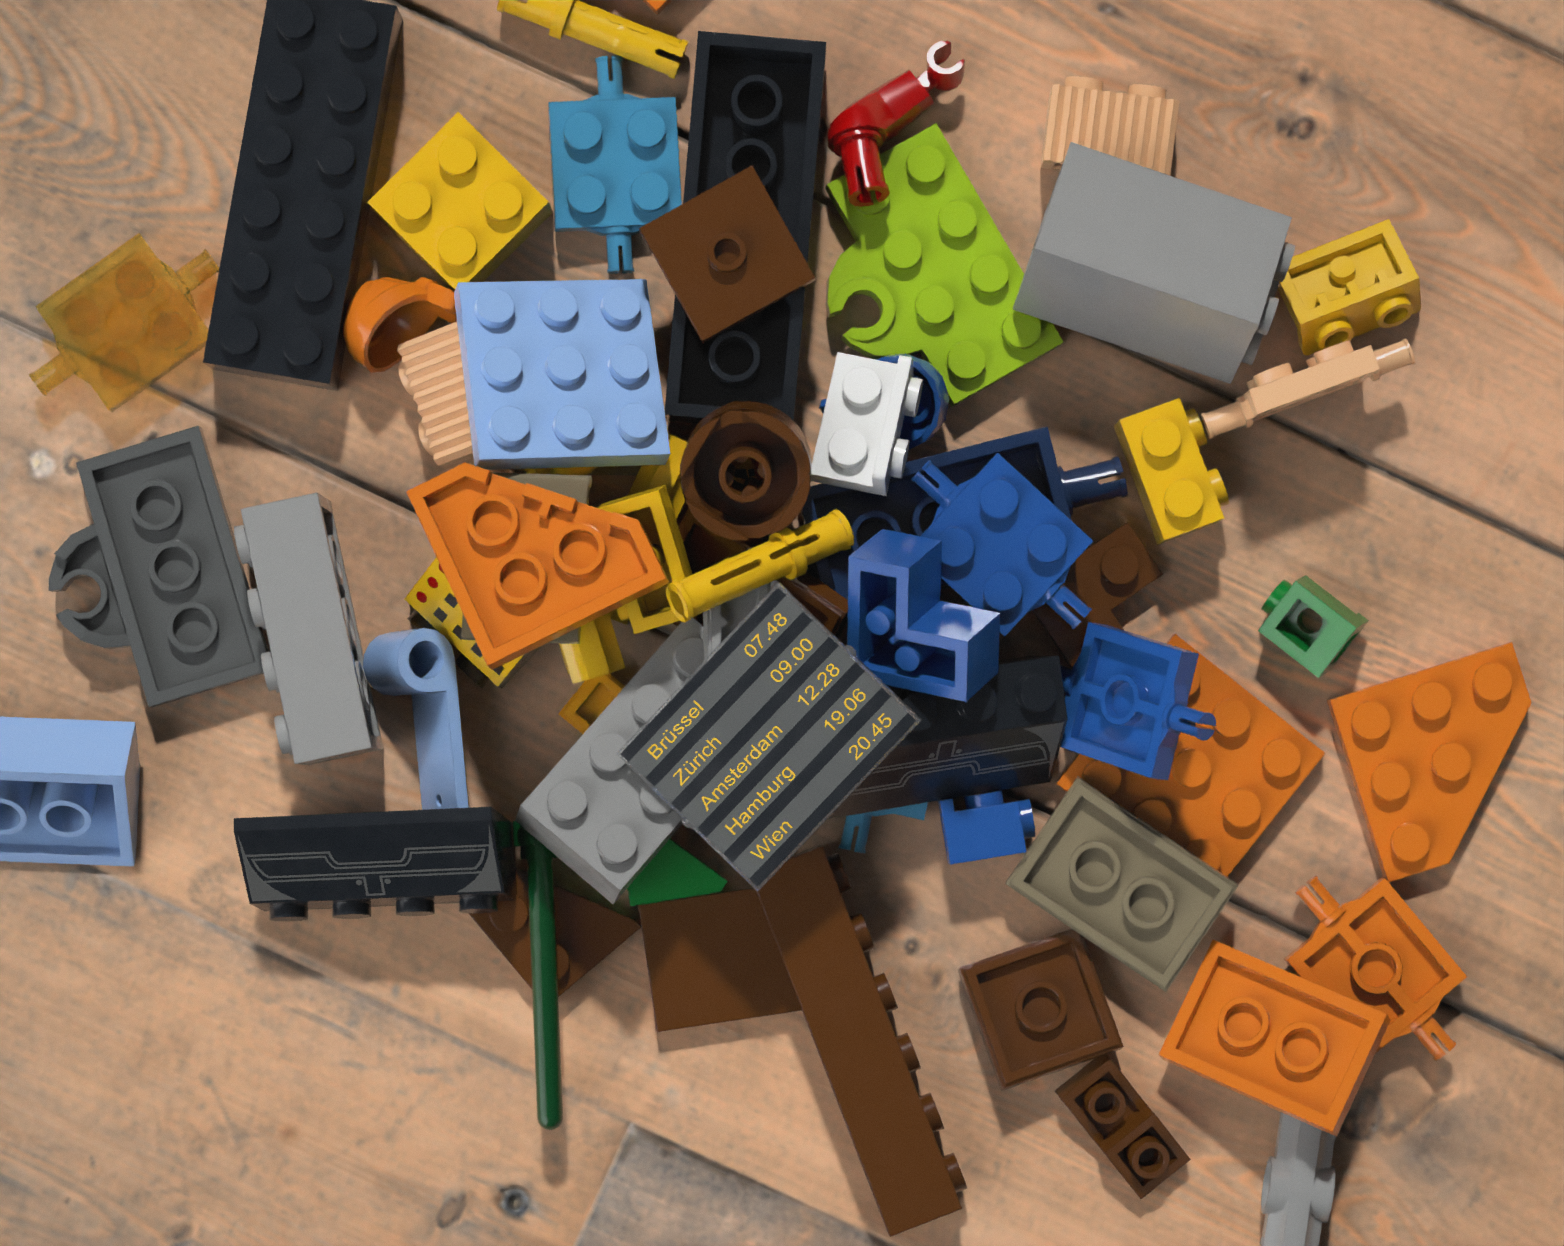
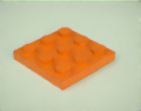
M1173 634L1166 644L1199 654L1187 706L1214 715L1216 726L1196 723L1197 725L1215 730L1211 738L1203 741L1181 732L1168 780L1152 779L1078 753L1055 784L1067 792L1077 776L1228 877L1325 755V752L1178 635Z

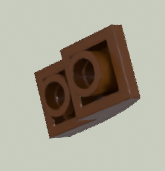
M1108 1055L1093 1059L1055 1090V1093L1140 1199L1144 1198L1191 1160Z

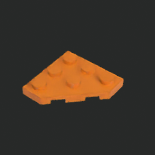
M466 462L406 491L482 656L491 670L670 583L638 519L616 512L611 513L529 483L523 484Z
M1512 642L1327 700L1383 877L1388 882L1449 864L1532 703Z

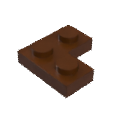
M1127 522L1086 549L1070 567L1063 584L1088 607L1092 608L1089 614L1083 618L1067 602H1063L1081 620L1075 629H1072L1046 603L1032 611L1072 669L1081 654L1088 622L1105 624L1124 630L1111 609L1161 577L1163 573Z

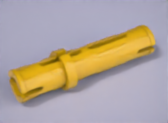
M499 0L497 5V11L501 13L506 12L548 28V35L561 40L563 35L569 36L668 75L671 79L676 78L681 63L662 56L657 51L661 49L676 56L684 57L689 43L688 40L678 39L579 0H528L527 2Z
M836 509L829 512L826 516L794 530L786 527L777 533L769 535V541L724 559L684 579L668 583L666 586V596L671 610L680 621L687 622L700 613L743 596L783 576L790 580L806 574L808 565L841 550L850 549L854 545L852 528L845 515Z

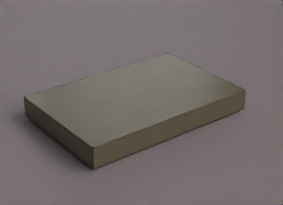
M1078 776L1006 881V885L1165 992L1171 986L1238 887L1236 882Z

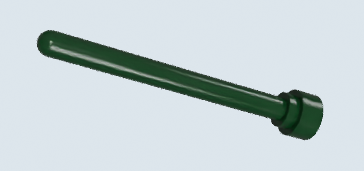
M513 821L514 847H520L521 859H527L537 1120L544 1129L553 1130L559 1127L563 1120L553 858L558 857L516 821Z

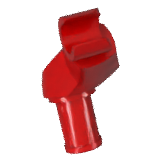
M940 41L929 49L927 54V70L916 78L910 70H907L851 103L830 124L827 136L828 148L842 159L849 191L848 199L852 205L860 207L874 205L870 190H875L876 199L879 203L889 196V187L885 181L879 148L934 104L929 94L930 91L934 88L941 91H950L961 84L964 76L965 59L960 60L951 68L944 69L938 66L944 63L950 56L951 42Z

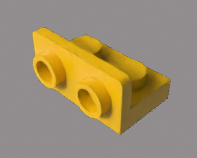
M1389 219L1293 256L1283 282L1279 281L1277 288L1297 327L1298 343L1303 354L1306 356L1333 345L1351 341L1352 338L1379 327L1391 328L1398 326L1409 319L1412 314L1421 310L1419 276Z

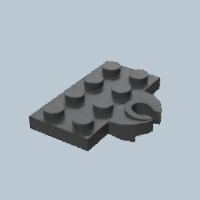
M195 426L76 462L94 524L70 535L54 553L56 556L49 576V591H66L74 580L89 576L98 583L101 597L97 606L89 612L79 613L66 609L56 614L61 624L78 637L80 641L107 649L131 647L149 707H156L264 674L261 653L269 651L262 627L256 628L251 616L247 590L250 587L238 554L235 537L202 428Z

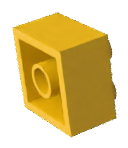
M459 112L367 202L374 213L453 291H455L458 282H484L553 213L549 201Z

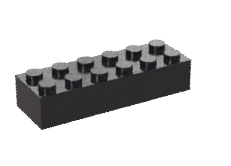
M267 0L203 363L212 370L338 391L346 347L343 323L349 302L355 295L370 210L367 202L372 198L403 18L396 5L366 0Z
M698 31L683 203L744 169L753 166L808 264L827 42ZM806 286L704 343L701 342L675 295L665 401L666 421L698 424L712 411L733 401H751L767 404L782 411L794 421Z

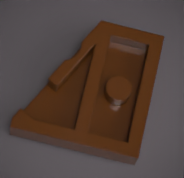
M516 868V901H498L497 912L468 914L532 989L528 873ZM554 885L559 997L638 931L641 925L634 918L620 914L581 895Z

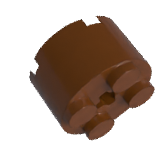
M733 401L717 408L705 416L692 431L680 464L681 489L691 514L710 532L730 540L756 539L785 529L801 512L809 494L811 483L810 469L812 473L811 450L798 425L789 416L775 407L759 402ZM750 457L759 462L757 473L762 477L760 480L749 477L745 480L744 484L734 480L736 467L731 463L733 460L744 463Z

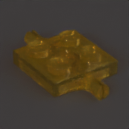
M138 233L35 306L53 331L60 354L33 373L31 372L29 374L30 378L37 384L36 387L46 396L48 392L75 374L89 383L107 409L114 412L206 346L209 328L197 313L191 291L218 273L220 267L207 249H204L201 254L175 271L158 258L145 238Z

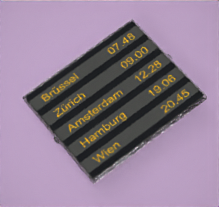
M777 583L616 754L681 817L682 824L685 827L693 828L756 891H759L908 736L922 719L856 657V650L852 646H845L781 583Z

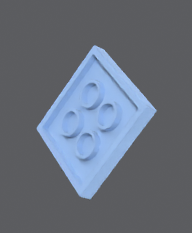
M646 279L458 282L454 291V301L475 466L487 470L666 464L670 456V447Z

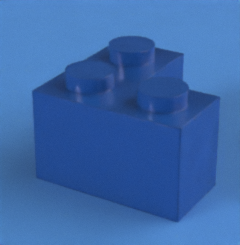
M882 529L849 555L847 652L880 684L967 702L998 673L1000 613L940 601L941 540Z

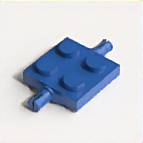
M999 453L974 478L958 486L929 460L922 469L939 484V488L931 483L920 471L915 474L911 481L915 482L940 505L937 508L932 524L921 537L942 541L941 578L972 607L1000 613V633L1004 637L1026 613L1044 605V603L1063 618L1072 629H1075L1081 620L1063 602H1067L1083 618L1089 614L1092 608L1082 602L1063 583L1067 578L1071 565L1088 548L1093 540Z
M1088 622L1081 654L1072 669L1061 666L1068 720L1060 747L1152 779L1168 780L1180 733L1182 732L1204 741L1211 738L1215 731L1196 724L1216 726V718L1213 714L1187 706L1199 654L1109 625Z

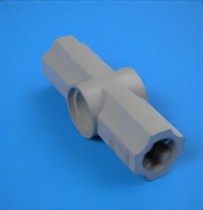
M1282 1112L1280 1113L1275 1153L1267 1161L1263 1180L1261 1212L1265 1214L1260 1245L1319 1246L1322 1223H1327L1334 1196L1335 1167L1331 1166L1336 1136Z

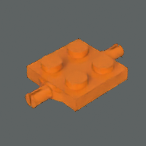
M1317 875L1306 883L1319 897L1321 903L1305 885H1302L1295 893L1300 896L1320 922L1315 926L1311 936L1284 958L1297 976L1387 1014L1391 1021L1376 1053L1394 1038L1411 1032L1429 1051L1435 1061L1445 1056L1446 1053L1431 1037V1033L1443 1048L1450 1052L1455 1047L1456 1042L1449 1037L1432 1015L1438 1008L1442 998L1466 979L1467 976L1386 878L1381 877L1359 897L1340 905L1319 881Z

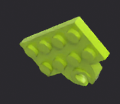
M937 123L880 154L885 181L890 192L884 201L879 203L876 199L875 190H870L874 205L863 207L852 205L848 199L849 191L845 174L826 185V192L855 240V243L839 256L826 282V310L828 318L840 314L846 301L855 295L869 296L877 303L880 311L879 320L875 325L868 328L852 327L842 336L841 340L851 349L875 360L888 355L906 353L913 356L920 353L923 359L934 366L943 377L949 396V404L952 408L1062 345L1063 340L1053 323L1012 310L1024 273Z

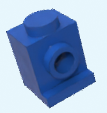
M1002 791L964 797L966 809L954 811L953 799L938 801L947 861L950 865L1027 852L1025 839L1036 837L1029 799L1004 803Z

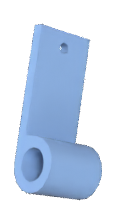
M427 628L389 632L377 636L369 643L364 653V673L373 689L383 695H412L422 810L469 808L456 665L451 644L444 635L434 629Z

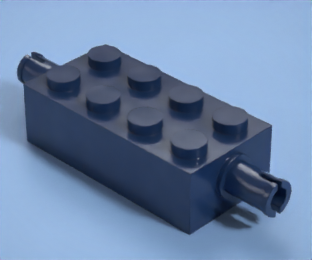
M1047 426L906 462L902 479L890 478L887 496L824 483L810 486L807 500L801 510L804 525L826 516L835 509L839 510L845 515L852 528L854 545L850 549L841 550L808 565L807 572L848 600L849 555L882 529L921 536L932 524L937 508L940 505L915 482H912L911 479L920 471L931 483L939 488V484L922 469L929 460L958 486L974 478L999 453L1072 520L1073 508L1128 496L1125 478L1103 484L1098 483V480L1121 475L1124 472L1120 459L1116 456L1112 457L1111 460L1063 471L1062 467L1057 465ZM941 578V589L949 588L950 586Z

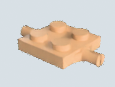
M1405 338L1400 342L1374 351L1371 345L1354 351L1349 340L1314 353V357L1306 360L1308 368L1293 373L1290 363L1268 369L1254 375V379L1246 382L1249 390L1236 398V402L1207 413H1201L1204 429L1209 439H1212L1214 436L1242 426L1246 428L1252 427L1255 421L1361 383L1367 378H1371L1374 382L1379 380L1383 374L1415 364L1412 348Z

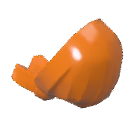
M390 277L367 281L355 293L347 308L343 323V335L348 352L354 360L370 373L385 372L402 360V356L397 351L398 345L427 334L437 317L451 324L457 322L454 291L440 285L437 281L425 277H420L415 282Z

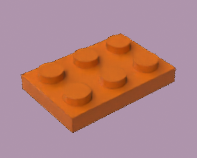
M1212 940L1158 1055L1171 1064L1337 1137L1391 1019L1381 1011L1216 940Z

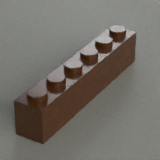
M818 845L789 856L782 861L760 886L757 887L754 883L753 885L781 953L886 1230L891 1237L962 1209L956 1193L967 1189V1185L954 1153L942 1157L933 1133L944 1129L941 1117L931 1093L919 1097L910 1075L911 1072L921 1069L908 1033L895 1036L887 1013L898 1009L885 973L873 977L864 953L875 949L862 914L859 913L850 917L841 893L852 888L839 854L836 853L826 857L823 846Z

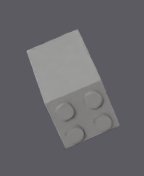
M1070 142L1012 310L1231 384L1241 362L1249 365L1253 364L1262 337L1267 335L1279 302V299L1275 298L1279 281L1283 282L1295 250V245L1285 242L1292 217Z

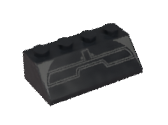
M1024 656L999 660L998 673L967 702L881 684L917 721L823 820L1051 782L1068 720L1059 656Z
M492 807L234 818V835L249 904L263 911H269V920L272 921L308 920V910L332 909L333 918L371 917V907L396 906V915L426 916L435 914L434 904L459 903V912L492 913L498 911V901H516L513 823Z

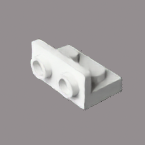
M837 352L813 456L812 473L810 469L811 481L887 496L890 478L902 479L909 450V440L900 439L905 415L916 417L923 387V379L913 377V357L899 355L898 363L895 364Z

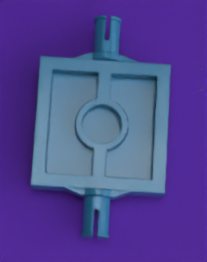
M608 56L595 58L597 63L598 95L583 101L548 103L555 232L589 231L600 236H606L607 273L618 274L620 271L618 249L621 250L622 274L635 272L633 268L631 235L639 233L640 227L682 205L676 97L638 98L630 94H624L623 58L620 56L611 57V81H609Z

